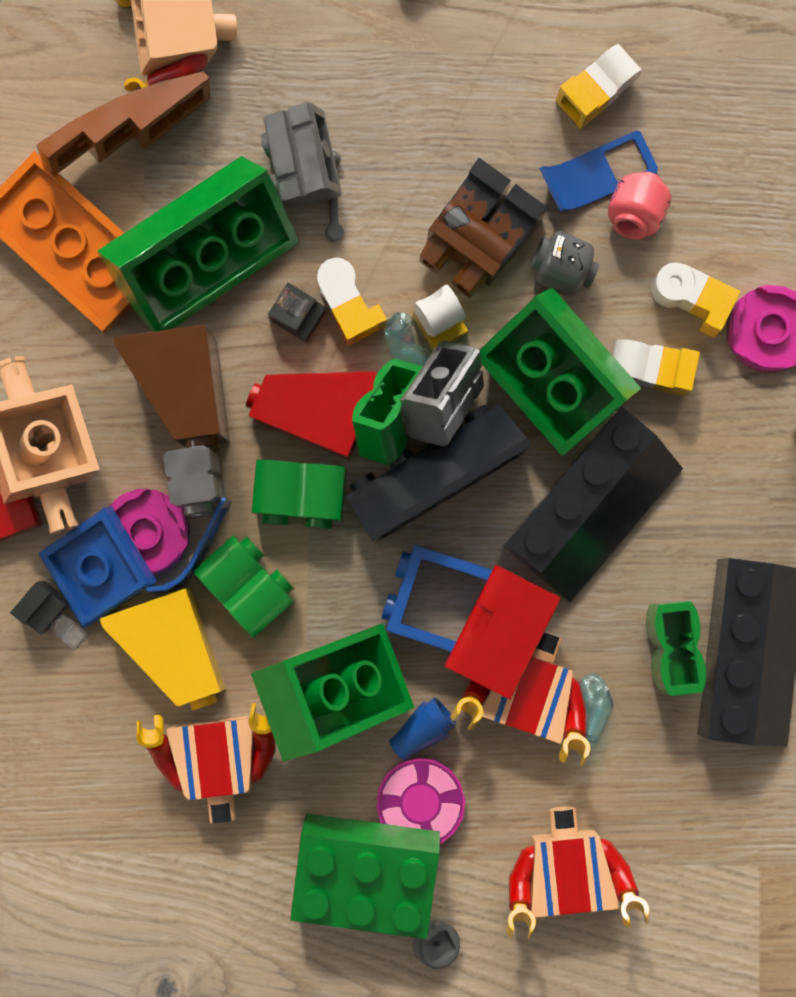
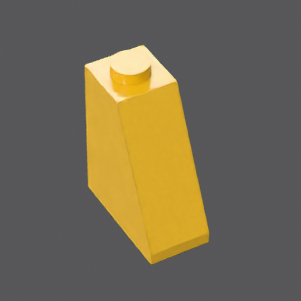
M183 589L100 618L102 627L177 707L190 703L193 711L218 702L215 693L221 692L226 688L192 589Z

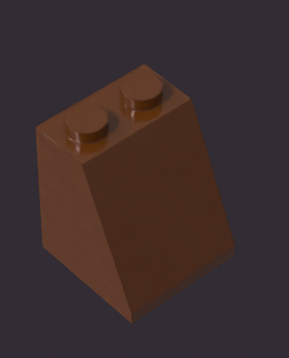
M205 324L114 337L116 349L176 442L185 448L204 445L214 453L220 451L219 444L230 443L217 341Z

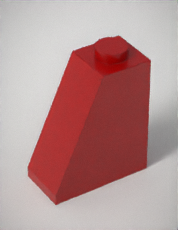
M377 372L265 375L262 384L255 383L248 395L246 407L251 409L248 416L256 423L349 461L357 443L352 422L353 411L359 400L374 389L373 385Z

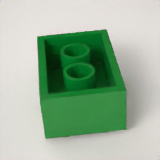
M553 288L535 296L479 350L481 363L561 456H564L641 389Z
M383 623L251 673L283 762L321 751L415 708Z
M306 813L300 837L290 921L427 939L439 860L440 831Z

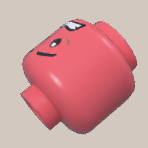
M651 172L632 173L624 176L618 182L608 205L607 215L615 231L620 235L632 240L643 239L644 237L654 235L661 229L669 210L672 196L668 187L656 174Z

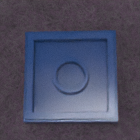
M112 506L103 508L81 523L77 528H74L38 553L83 629L93 625L100 618L116 610L146 590V587L157 583Z

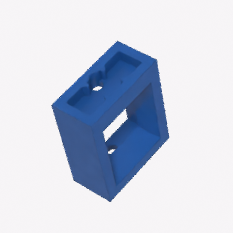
M414 544L412 553L402 552L395 577L402 578L403 581L398 596L389 593L381 619L389 621L387 631L452 651L456 643L455 640L401 623L421 559L486 581L492 570Z

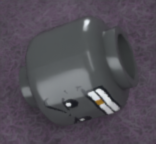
M557 231L550 238L542 237L534 253L530 269L535 271V279L540 285L549 289L553 288L556 292L563 295L573 296L582 286L589 288L592 285L599 264L593 261L594 248L590 243Z

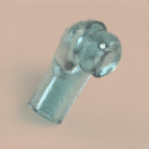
M404 312L394 313L387 320L384 329L391 354L396 359L423 367L433 351L415 343L411 330L413 320L410 315Z
M588 674L580 681L587 711L585 739L591 743H598L612 712L613 700L604 679L598 674Z

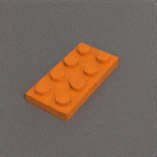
M33 151L0 186V239L106 335L132 306L116 286L97 251L124 232L59 173L53 176L42 164L40 156Z

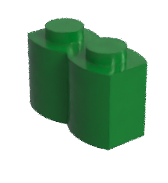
M394 358L379 370L374 380V389L359 400L352 415L360 457L389 465L403 453L408 442V436L406 435L404 424L406 417L403 416L400 400L422 369V366Z
M256 459L251 513L262 515V524L288 526V518L306 519L305 527L332 529L333 521L343 522L347 469L343 466Z
M233 535L193 572L238 623L254 638L295 601L289 594L295 588L278 569L272 574L268 572L260 563V560L265 555L248 536L240 541Z
M691 601L650 604L646 614V630L649 640L655 648L652 655L651 671L656 687L660 693L668 696L702 693L706 683V666L703 656L697 648L701 626L695 606Z

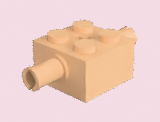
M15 356V362L11 363L10 358L0 361V374L9 399L0 402V493L5 504L35 496V498L40 497L50 528V534L61 533L60 530L63 529L64 532L72 530L79 525L75 520L66 489L72 485L90 481L100 470L73 385L35 393L25 364V357ZM35 438L38 444L45 443L46 448L44 451H39L37 447H32L30 445L31 439Z

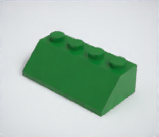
M240 156L97 252L118 289L151 332L175 328L298 244L299 240L267 169Z

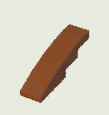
M203 71L161 81L115 98L74 119L36 145L42 164L53 176H56L87 151L99 163L131 138H134L145 150L211 98L209 77Z

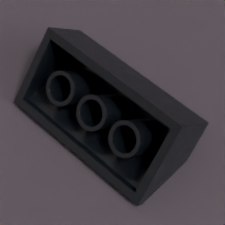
M484 404L467 414L464 418L467 424L457 429L448 445L440 446L427 443L429 447L416 455H413L409 449L403 452L393 463L389 464L391 468L389 471L377 478L373 472H370L349 485L353 492L347 495L346 498L374 544L525 454L531 447V444L500 404L491 410Z
M621 407L612 415L508 538L503 547L571 603L683 468L655 433L624 407Z
M735 558L717 559L705 663L706 683L702 692L697 735L709 740L747 745L788 746L796 673V568Z

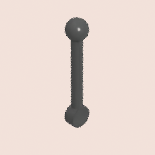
M333 151L337 169L341 162V157L336 151ZM338 197L329 200L330 225L326 228L325 235L332 242L340 240L344 234L343 227L338 223Z

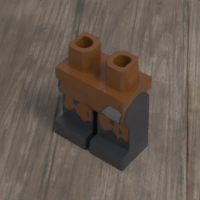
M478 158L462 185L428 229L427 242L419 259L421 264L437 274L449 258L461 265L462 269L453 279L452 285L468 298H471L484 284L488 286L492 284L497 275L543 220L548 208L517 184L507 194L511 180L481 158ZM505 197V200L502 203V205L499 207V209L487 223L486 221L488 220V218L491 216V214L494 212V210Z

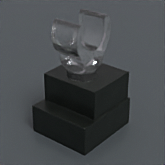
M288 282L270 309L268 319L307 343L327 309L324 305L317 302L315 298Z
M45 580L37 581L10 612L22 624H28L39 634L46 633L52 628L54 633L73 650L76 647L79 648L90 635L80 625L63 615L69 604Z

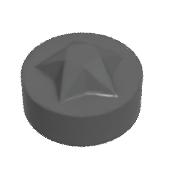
M430 920L427 939H413L415 956L419 961L432 969H442L449 966L459 953L460 938L457 931L441 920Z

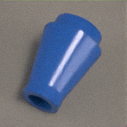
M434 697L428 703L426 701L421 702L400 730L389 739V743L395 753L402 760L406 761L412 755L450 737V731L457 726L456 721L453 722L451 720L449 710L440 700Z

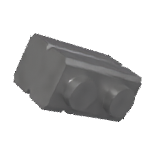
M305 102L290 107L286 111L281 110L264 116L266 132L261 134V143L267 157L272 158L275 174L270 177L282 204L293 209H302L315 205L317 202L340 197L342 192L324 111L311 102Z
M448 341L438 343L400 400L403 416L406 417L404 424L407 436L411 437V439L435 445H448L472 407L474 399L478 397L484 387L483 371L480 370L482 367L481 355L478 349Z
M204 445L167 451L163 455L165 474L171 478V481L167 482L170 504L184 509V515L191 516V518L212 516L221 498H226L224 482L219 480L223 476L220 457Z

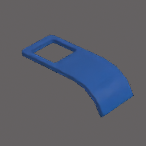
M636 130L562 164L539 168L559 211H572L613 194L618 181L604 153L629 141H634L647 166V170L644 172L656 174L658 167L642 133Z
M221 498L188 566L181 575L165 585L146 587L147 592L174 591L192 578L194 575L193 571L200 566L231 504L229 499Z

